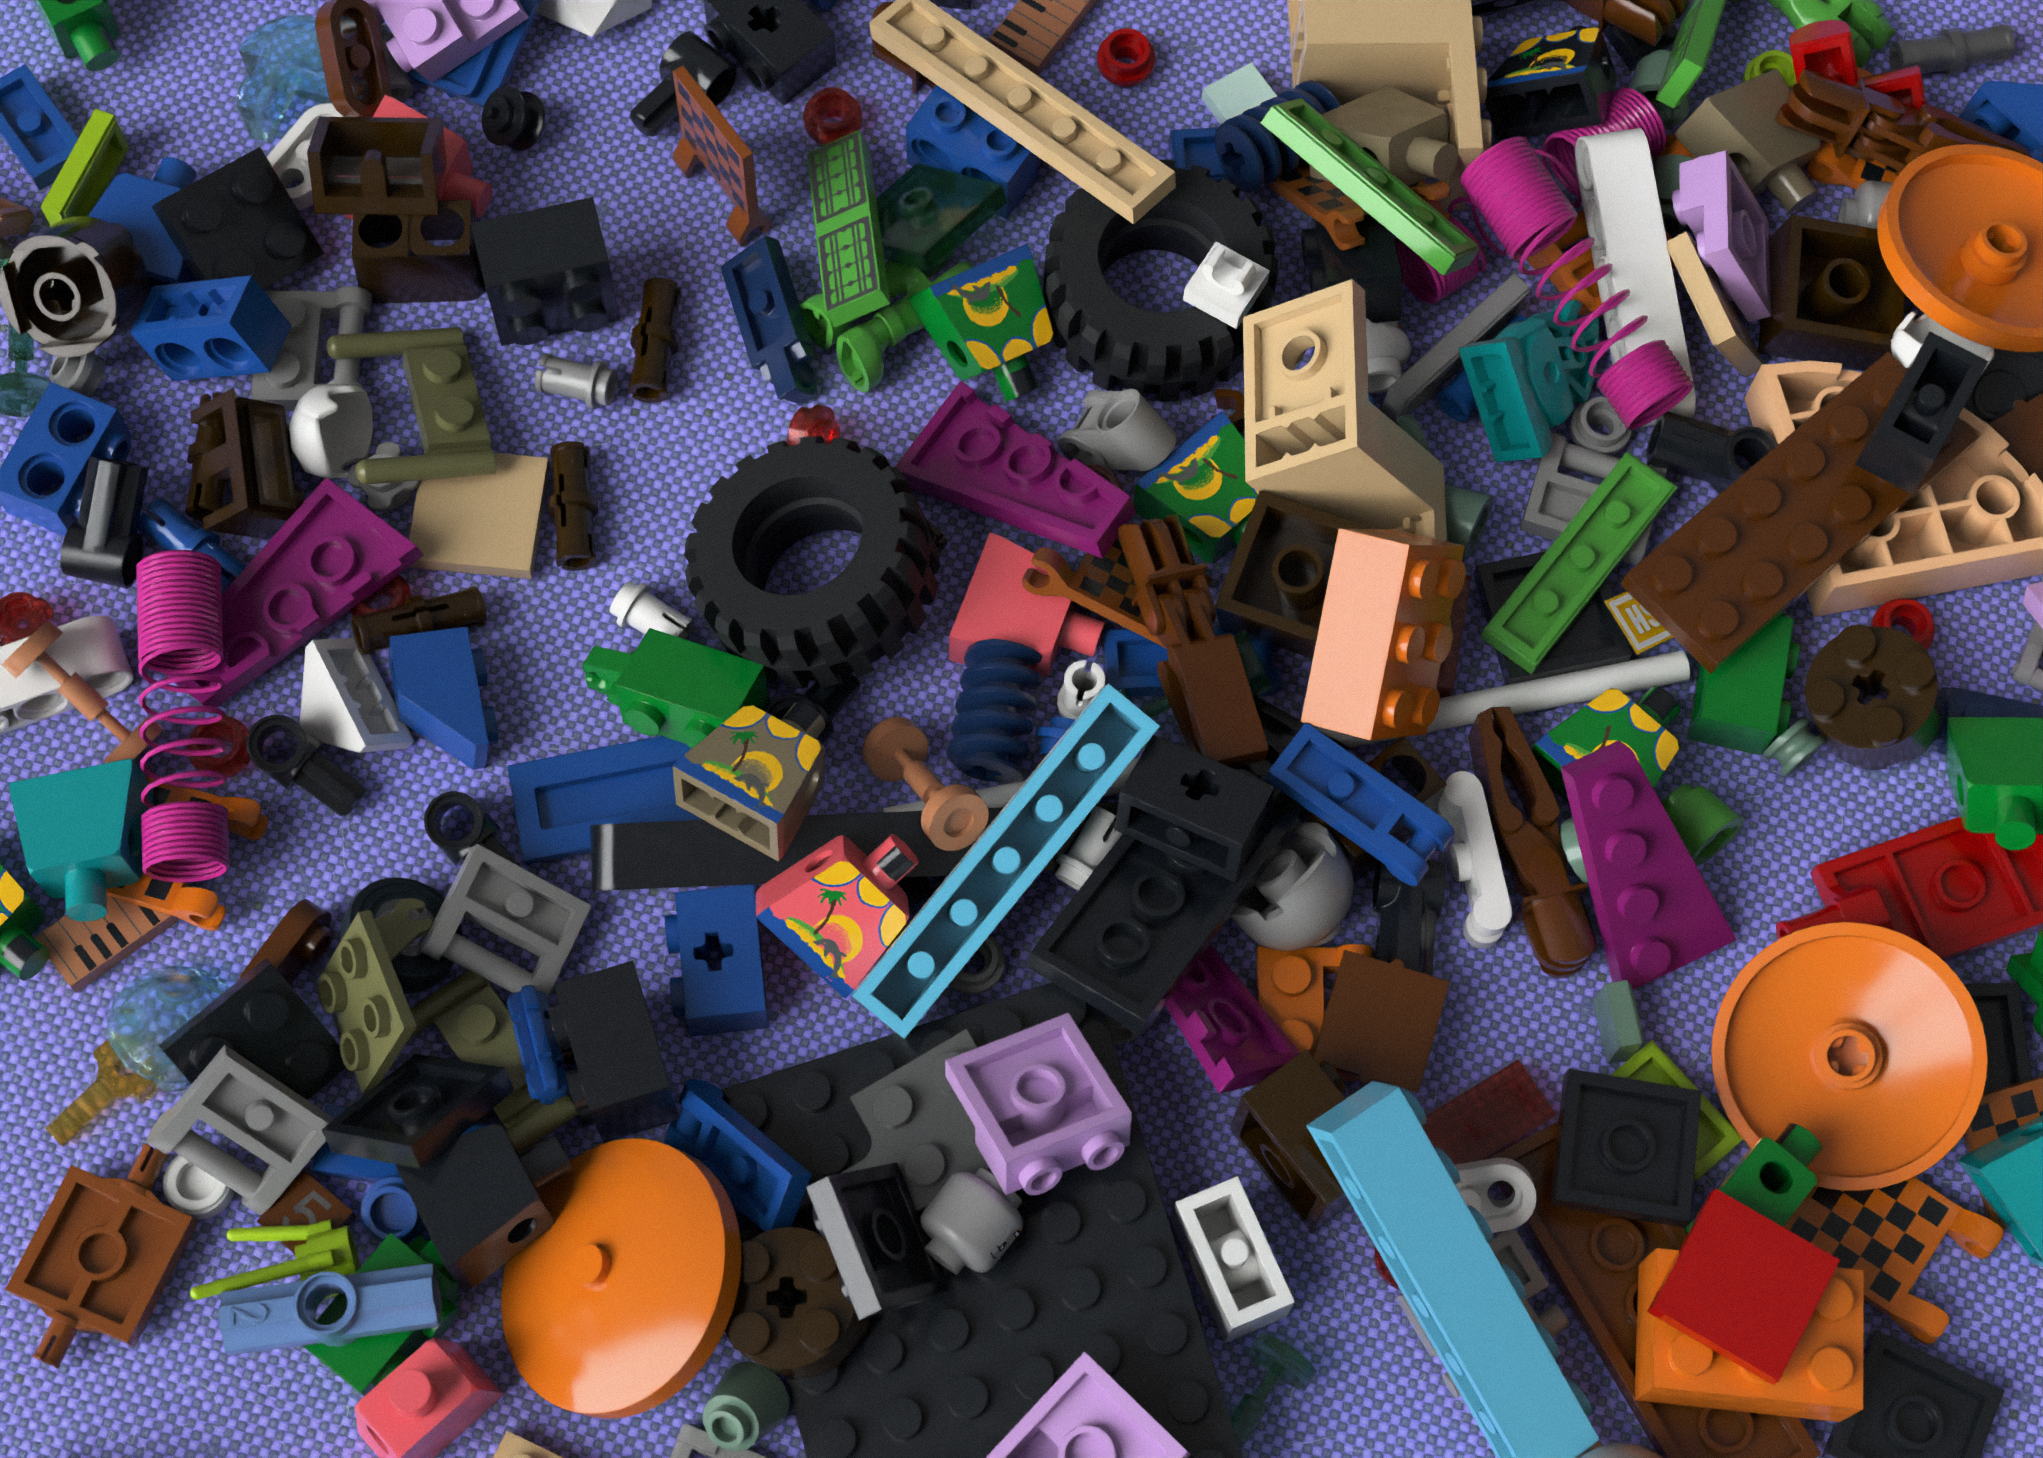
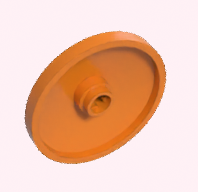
M1978 144L1941 147L1931 150L1911 161L1899 173L1885 195L1877 220L1879 247L1887 269L1894 281L1922 312L1941 326L1961 337L2000 350L2014 352L2043 351V163L2012 150Z
M1840 922L1811 926L1784 936L1764 948L1739 972L1724 996L1716 1017L1711 1048L1712 1071L1720 1102L1728 1119L1747 1145L1751 1148L1763 1136L1776 1141L1790 1123L1798 1124L1810 1131L1822 1145V1150L1808 1166V1169L1819 1179L1815 1186L1843 1191H1865L1901 1183L1919 1175L1946 1156L1969 1128L1982 1099L1987 1075V1044L1983 1024L1970 993L1956 973L1939 956L1918 941L1888 928L1865 923Z
M643 1138L619 1139L591 1148L570 1161L574 1171L543 1187L539 1192L554 1219V1223L548 1231L506 1262L501 1290L503 1330L509 1352L519 1373L528 1385L548 1402L562 1409L593 1418L614 1419L640 1414L667 1401L688 1384L705 1365L725 1332L739 1287L742 1260L739 1226L732 1203L721 1182L708 1167L690 1154L659 1141Z

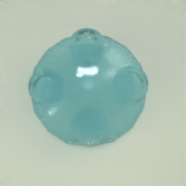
M176 965L149 970L130 980L113 999L107 1019V1036L111 1048L125 1067L147 1080H153L160 1089L177 1092L188 1088L191 1083L161 1050L159 1045L229 989V986L224 981L202 969Z

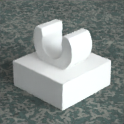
M1215 242L1186 285L1183 300L1237 329L1243 317L1246 316L1267 284L1270 270Z

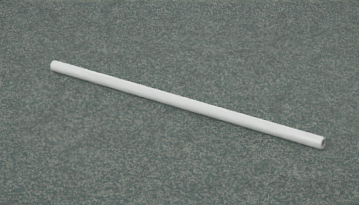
M1681 650L1440 698L1437 715L1432 724L1428 726L1427 733L1474 724L1477 715L1491 707H1510L1513 715H1519L1594 700L1609 688L1619 689L1625 694L1650 689L1652 686L1660 687L1685 682L1690 678L1689 662L1685 652ZM1311 725L1349 748L1398 739L1367 740ZM1140 757L1134 758L1103 797L1120 794ZM1026 780L977 789L975 791L985 801L988 808L1004 807ZM921 800L883 808V812L923 811L925 803Z

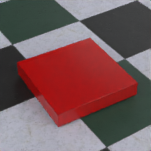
M1714 1188L1708 1194L1647 1312L1774 1385L1779 1382L1840 1259Z

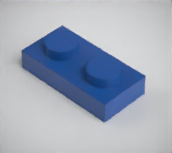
M26 64L0 78V136L40 191L54 183L76 144L78 136Z

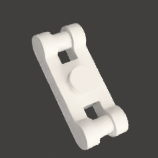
M1458 771L1447 778L1445 782L1447 785L1435 809V813L1444 818L1455 831L1453 836L1455 843L1449 846L1450 867L1455 881H1464L1471 909L1463 925V934L1466 941L1472 946L1479 949H1487L1493 947L1501 938L1504 929L1512 917V907L1483 786L1474 774L1467 771Z

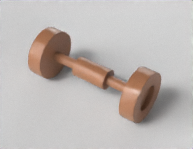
M48 619L1 665L16 679L36 661L61 685L57 691L90 722L97 718L121 741L103 761L110 763L130 758L134 760L148 746L140 737V727L152 716L148 715L138 726L129 732L105 709L109 703L77 672L70 676L45 652L63 634ZM155 721L146 728V736L153 741L164 728Z
M892 717L883 720L868 733L863 743L862 756L866 765L883 781L896 782L904 779L922 799L925 806L921 814V827L936 847L945 851H956L971 845L983 833L988 822L989 811L985 801L973 788L967 785L954 784L945 787L924 763L928 753V741L925 734L912 720L905 717Z

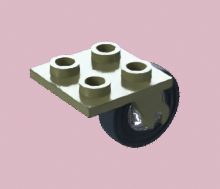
M394 877L375 881L354 897L342 920L340 930L341 942L318 979V996L321 1006L325 1012L331 1013L341 1038L340 1052L343 1063L349 1071H354L362 1094L368 1093L382 1081L417 1027L404 994L418 993L433 987L448 974L455 963L444 956L439 960H435L419 951L420 943L431 927L445 898L430 886L408 878ZM459 924L455 933L462 936L461 924Z

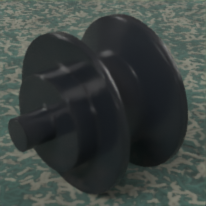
M502 86L494 90L486 100L482 111V129L487 140L498 146L508 145L516 151H525L531 148L540 138L545 124V110L540 98L534 93L527 91L519 92L510 86Z

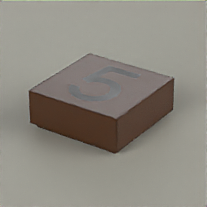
M302 1170L257 1222L260 1226L309 1225L331 1219L335 1229L349 1226L357 1216L311 1175ZM306 1240L279 1241L294 1255L295 1246L307 1243Z

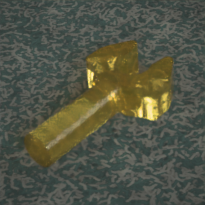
M129 1034L107 1040L93 1052V1056L98 1063L97 1080L45 1127L47 1132L61 1146L64 1147L113 1100L129 1097L137 1100L139 1103H144L155 1093L163 1071V1066L156 1058H150L132 1075L122 1076L120 1074L121 1065L124 1061L131 1058L140 1047V1043L133 1035Z

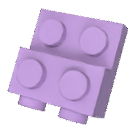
M365 0L375 12L379 26L386 21L394 35L392 39L386 42V45L395 61L406 73L414 69L430 83L443 77L529 18L519 0Z
M1726 150L1710 155H1702L1693 160L1679 163L1680 189L1673 191V207L1679 223L1682 226L1689 225L1695 234V241L1702 263L1706 268L1713 267L1719 277L1720 287L1729 302L1735 301L1748 322L1771 317L1768 218Z
M1069 1013L945 1060V1077L974 1124L975 1144L1005 1195L1022 1188L1028 1195L1045 1193L1060 1181L1062 1172L1084 1163L1092 1170L1104 1169L1115 1163L1122 1156L1124 1147L1130 1145L1132 1112Z
M1084 1352L986 1458H1188L1191 1454Z

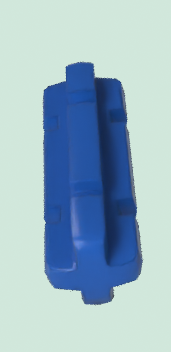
M533 985L522 986L520 992L510 994L507 1001L511 1022H514L513 1030L523 1070L527 1071L525 1078L529 1095L532 1099L540 1100L543 1105H552L557 1098L566 1096L569 1091L565 1074L566 1070L565 1067H562L561 1051L549 1018V1004L546 994L543 991H536Z

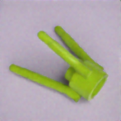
M329 1219L309 1225L231 1228L227 1231V1239L233 1242L306 1240L307 1243L295 1246L296 1259L195 1286L191 1289L190 1296L194 1300H200L221 1295V1292L245 1289L295 1275H300L301 1281H305L311 1275L323 1271L336 1272L340 1275L356 1274L360 1269V1263L350 1227L347 1225L334 1229L332 1221ZM338 1294L327 1296L325 1299L335 1297Z

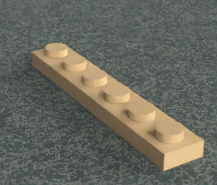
M896 0L869 22L871 37L874 41L1132 224H1135L1176 188L1174 170L931 1Z

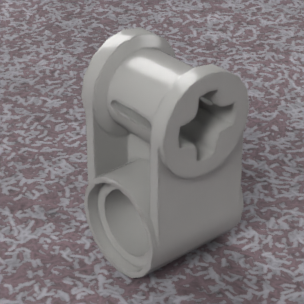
M1094 389L1089 391L1084 398L1083 406L1085 410L1073 429L1064 431L1057 442L1058 448L1070 461L1077 459L1094 472L1104 470H1136L1142 472L1158 466L1167 458L1175 446L1177 434L1137 390L1102 391Z

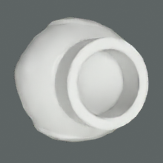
M1366 318L1368 393H1382L1389 391L1390 386L1402 376L1401 368L1409 359L1411 345L1407 334L1400 330L1398 321L1372 323Z

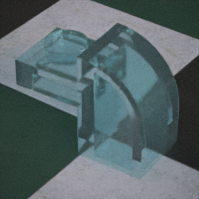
M290 15L273 19L256 28L240 46L239 53L248 76L240 84L237 94V109L241 112L250 138L272 144L294 95L323 104L332 103L327 90L316 35V17Z

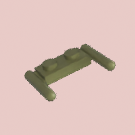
M461 327L340 334L329 337L326 344L327 353L335 360L403 355V368L425 455L363 459L356 466V477L359 482L367 485L492 475L496 473V458L493 449L490 448L491 438L467 347L464 345Z
M466 970L410 1007L417 1027L409 1039L435 1024L459 1061L505 1067L514 1091L492 1109L507 1129L506 1132L519 1153L527 1150L579 1115L568 1095L557 1098L552 1105H543L540 1100L530 1097L525 1078L527 1071L523 1070L513 1030L514 1022H511L509 1011L484 977Z

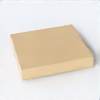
M1685 231L1667 241L1668 246L1666 247L1713 346L1741 375L1744 374L1748 377L1757 372L1761 365L1764 364L1735 302H1729L1722 292L1717 273L1713 267L1706 268L1702 263L1695 240Z
M494 453L496 458L495 474L421 480L417 489L409 540L417 545L424 556L408 568L533 579L550 474L549 459L546 457Z

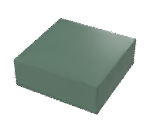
M1628 980L1605 983L1592 1003L1606 1062L1610 1064L1628 1061L1644 1042L1632 986L1628 984Z

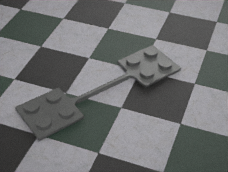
M967 1029L850 1097L871 1136L872 1145L869 1154L862 1161L841 1173L897 1162L917 1213L926 1209L954 1173L964 1171L975 1174L979 1168L990 1171L988 1164L975 1144V1126L945 1077V1060L978 1048ZM808 1192L804 1194L797 1214L813 1206ZM756 1224L749 1226L740 1232L741 1243L749 1241L764 1231Z

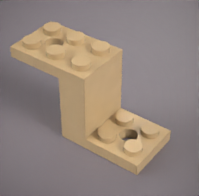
M1287 0L1292 88L1294 89L1296 85L1308 80L1320 82L1331 90L1339 101L1340 106L1387 85L1443 109L1447 116L1448 143L1456 147L1458 162L1450 177L1445 180L1438 179V181L1446 182L1450 187V196L1440 199L1444 210H1448L1451 201L1455 198L1468 197L1460 184L1462 173L1479 155L1491 148L1492 140L1491 122L1489 119H1481L1480 104L1485 103L1487 95V72L1485 67H1477L1475 53L1481 51L1483 24L1481 16H1472L1471 0ZM1467 202L1458 203L1454 206L1453 210H1464Z
M1353 279L1243 317L1245 482L1258 492L1261 490L1374 529L1399 530L1447 541L1444 464L1369 401L1365 290ZM1315 347L1313 357L1309 363L1301 369L1295 370V365L1301 361L1306 350Z

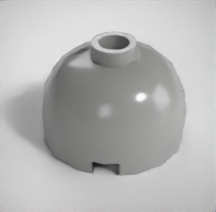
M1301 822L1294 831L1298 835L1286 841L1231 915V919L1259 945L1278 951L1300 950L1312 945L1319 946L1333 939L1342 927V921L1348 913L1355 893L1352 866L1341 845L1329 830L1318 822Z

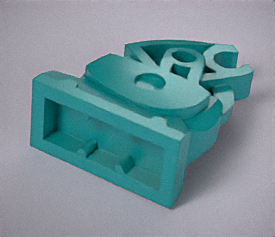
M1570 300L1564 305L1558 318L1560 321L1566 322L1586 315L1576 316L1582 304L1577 300ZM1560 302L1554 306L1552 312L1537 313L1527 320L1508 325L1493 340L1473 342L1458 348L1495 462L1544 457L1553 448L1550 428H1555L1566 421L1574 410V403L1586 402L1589 397L1594 377H1591L1588 371L1590 363L1598 350L1590 352H1576L1572 350L1571 342L1573 335L1581 324L1566 327L1557 326L1553 322L1555 309ZM1598 317L1594 318L1576 340L1578 347H1587L1599 343ZM1596 363V365L1594 366V371H1595V372H1596V369H1597V363Z

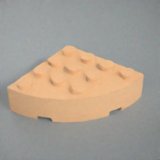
M1797 361L1763 364L1744 397L1752 425L1769 432L1777 444H1779L1862 373L1854 370L1841 369L1842 363ZM1963 407L1959 418L1979 436L1973 447L1806 591L1814 617L1881 605L1895 599L1919 598L2043 574V483L2035 472L2029 476L2023 466L2006 451L2010 444L1989 424Z

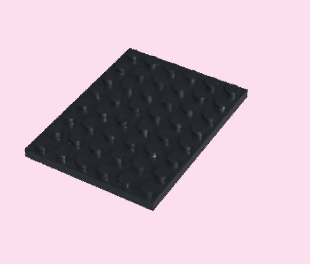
M1051 982L916 1026L905 1039L898 1033H894L721 1089L723 1092L722 1100L812 1174L808 1183L809 1186L827 1176L840 1174L862 1161L870 1152L872 1145L871 1136L850 1099L852 1095L965 1029L969 1031L976 1046L980 1047L1069 1013L1132 1112L1130 1145L1124 1147L1122 1156L1115 1163L1100 1170H1092L1086 1163L1062 1172L1060 1181L1053 1188L1039 1195H1028L1023 1188L1015 1191L1022 1200L1017 1210L1023 1218V1228L991 1270L981 1273L971 1270L964 1265L956 1275L938 1263L949 1291L925 1302L870 1317L867 1332L859 1345H856L850 1354L841 1361L842 1363L832 1371L811 1378L786 1377L807 1458H986L1084 1352L1191 1454L1188 1458H1243L1106 1014L1055 983ZM813 1206L795 1216L792 1227L807 1229L821 1235L813 1219ZM924 1210L918 1213L920 1220ZM743 1214L745 1226L748 1228L754 1223ZM795 1290L793 1298L784 1302L783 1310L793 1317L795 1306L806 1304L807 1296Z

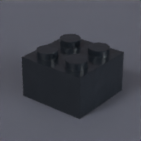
M593 197L471 223L485 288L501 346L514 343L518 345H532L541 342L550 335L573 330L591 332L602 328L609 322L620 320L609 260Z
M633 960L554 984L560 1005L549 1008L548 1014L565 1064H577V1069L567 1071L565 1074L583 1127L595 1124L602 1142L606 1143L671 1123L674 1120H679L676 1103Z

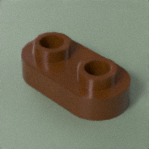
M328 0L317 12L315 29L329 98L334 108L344 117H373L385 95L391 96L390 80L377 17L365 0Z
M308 899L299 901L283 917L244 969L238 980L267 958L294 989L295 986L292 983L306 964L317 963L327 952L333 941L334 931L329 929L331 914Z

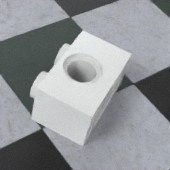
M1238 1176L1176 1201L1170 1216L1171 1224L1224 1343L1287 1317L1295 1301Z

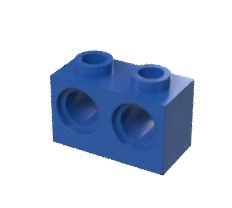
M938 85L934 87L906 125V161L908 165L1006 220L1038 176V156Z
M252 275L153 286L130 333L171 381L271 372L292 325Z
M50 382L0 467V503L6 513L65 536L68 528L79 517L90 456L126 461L132 435L118 409ZM93 431L88 439L79 443H71L77 435ZM55 483H63L61 488L55 493L41 495L48 486Z

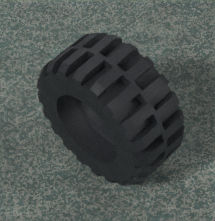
M1158 159L1175 171L1176 188L1135 224L1129 222L1083 188L1077 189L1066 200L1065 212L1056 215L1050 228L1049 244L1046 245L1043 297L1053 330V341L1061 349L1067 347L1066 361L1077 372L1083 373L1087 368L1093 372L1092 383L1107 391H1110L1114 384L1126 390L1135 389L1142 396L1143 393L1159 394L1160 402L1178 401L1180 391L1190 389L1192 396L1195 397L1210 392L1213 389L1215 377H1218L1221 382H1228L1241 371L1242 361L1244 360L1243 320L1238 328L1235 329L1195 306L1182 311L1165 313L1138 308L1120 298L1109 287L1103 277V273L1122 257L1145 250L1173 252L1186 257L1200 266L1214 243L1218 242L1270 270L1268 282L1246 314L1248 316L1271 308L1278 277V260L1274 257L1276 243L1272 231L1266 225L1261 226L1263 213L1253 200L1249 198L1243 202L1239 200L1240 188L1224 177L1219 183L1209 178V169L1192 164L1191 170L1176 168V160Z
M822 436L800 437V444L789 446L786 440L766 446L768 453L756 459H753L750 454L736 463L735 466L738 471L729 479L722 475L709 490L713 497L710 503L705 504L701 502L691 522L697 533H689L685 544L684 556L689 563L685 570L688 588L695 597L694 603L727 652L764 665L768 682L776 681L780 677L786 687L806 688L809 686V680H817L822 688L841 684V676L853 672L859 678L874 671L872 663L884 655L892 659L905 647L901 639L907 632L915 635L926 620L927 616L922 605H931L934 602L939 585L934 576L940 569L939 550L933 540L935 535L906 478L897 467L890 466L884 455L873 448L864 447L861 450L856 441L840 437H834L831 444H826ZM827 530H848L862 534L859 547L851 562L837 577L815 590L795 595H779L765 591L766 582L774 564L788 548L799 540Z

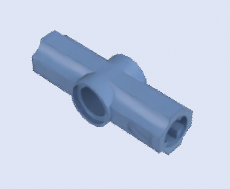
M433 1263L350 1275L323 1271L311 1275L305 1281L221 1292V1302L218 1306L219 1326L224 1351L229 1356L318 1343L341 1347L361 1337L441 1327L442 1300L437 1268ZM333 1294L346 1295L348 1301L347 1310L343 1317L330 1325L317 1324L316 1311L320 1302Z

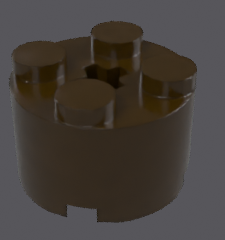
M74 216L62 219L20 242L13 249L8 263L2 267L0 273V302L10 324L20 335L27 333L34 340L42 344L39 349L59 357L85 355L129 328L136 322L149 292V281L145 263L134 245V239L129 230L119 223H107L103 220L87 216Z
M1851 625L1843 629L1837 637L1820 650L1807 674L1805 686L1806 704L1820 735L1822 734L1827 739L1826 744L1829 750L1850 765L1867 770L1887 769V766L1906 760L1910 762L1930 748L1942 728L1945 716L1944 699L1934 663L1926 650L1915 639L1901 631L1880 626ZM1879 692L1886 693L1887 698L1885 700L1873 698L1868 705H1865L1864 699L1867 696H1876Z
M784 1227L768 1230L749 1241L741 1243L742 1260L739 1287L733 1311L725 1329V1333L733 1347L745 1357L766 1369L791 1378L820 1376L840 1365L841 1361L861 1342L867 1332L870 1317L859 1320L853 1305L843 1295L839 1284L840 1272L827 1239L807 1229ZM798 1290L807 1296L806 1304L795 1306L792 1317V1315L783 1310L785 1301L793 1298L794 1291Z

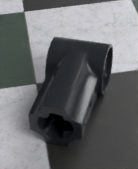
M1667 411L1656 420L1649 437L1645 456H1647V465L1651 464L1666 468L1674 473L1709 482L1717 493L1721 494L1746 472L1736 463L1733 454L1746 458L1752 467L1778 444L1769 432L1759 427L1747 426L1734 431Z
M90 456L79 517L68 528L61 548L60 563L63 574L125 589L133 585L137 578L136 565L143 559V540L141 535L137 534L148 476V467L119 459Z
M1377 859L1372 899L1373 912L1378 913L1375 959L1391 963L1394 959H1400L1404 963V968L1433 976L1436 919L1440 918L1445 893V862L1427 860L1428 872L1417 886H1410L1392 875L1385 864Z

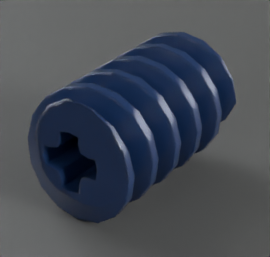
M1308 80L1296 85L1294 89L1284 91L1278 94L1277 97L1266 100L1259 106L1244 111L1242 115H1237L1226 120L1224 124L1222 123L1216 130L1214 142L1222 168L1229 180L1238 186L1241 191L1250 193L1260 189L1263 183L1268 184L1276 181L1281 173L1286 175L1295 171L1297 166L1309 164L1264 127L1261 122L1271 106L1300 98L1320 114L1339 107L1340 103L1330 89L1320 82Z
M998 639L978 641L967 648L964 656L967 668L964 669L960 677V685L963 692L959 693L955 703L959 715L955 716L951 723V732L954 739L950 740L946 749L948 760L967 776L983 781L1000 783L1021 782L1024 779L1025 771L1023 768L1010 763L1009 759H1023L1029 754L1027 744L1014 739L1013 736L1029 735L1033 731L1034 725L1032 721L1017 713L1032 712L1038 705L1036 697L1022 691V689L1038 688L1042 683L1041 675L1033 669L1026 667L1027 665L1041 662L1043 656L1036 650L1020 643Z

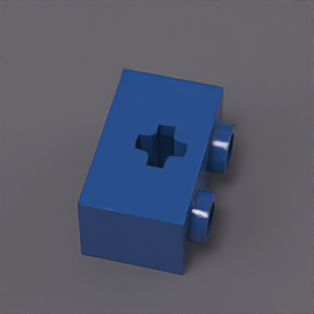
M754 884L675 892L677 914L665 915L668 954L680 953L682 977L670 978L673 1016H685L690 1037L769 1028L759 920L756 918ZM722 951V970L709 971L710 952Z

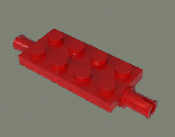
M1957 817L1818 864L1810 872V875L1826 908L1788 921L1777 922L1776 934L1779 940L1795 931L1821 924L1840 922L1865 923L1902 933L1918 941L1946 962L2043 928V834H2036L2034 843L2028 848L2008 850L1996 842L1995 833H1971L1964 829L1961 817Z

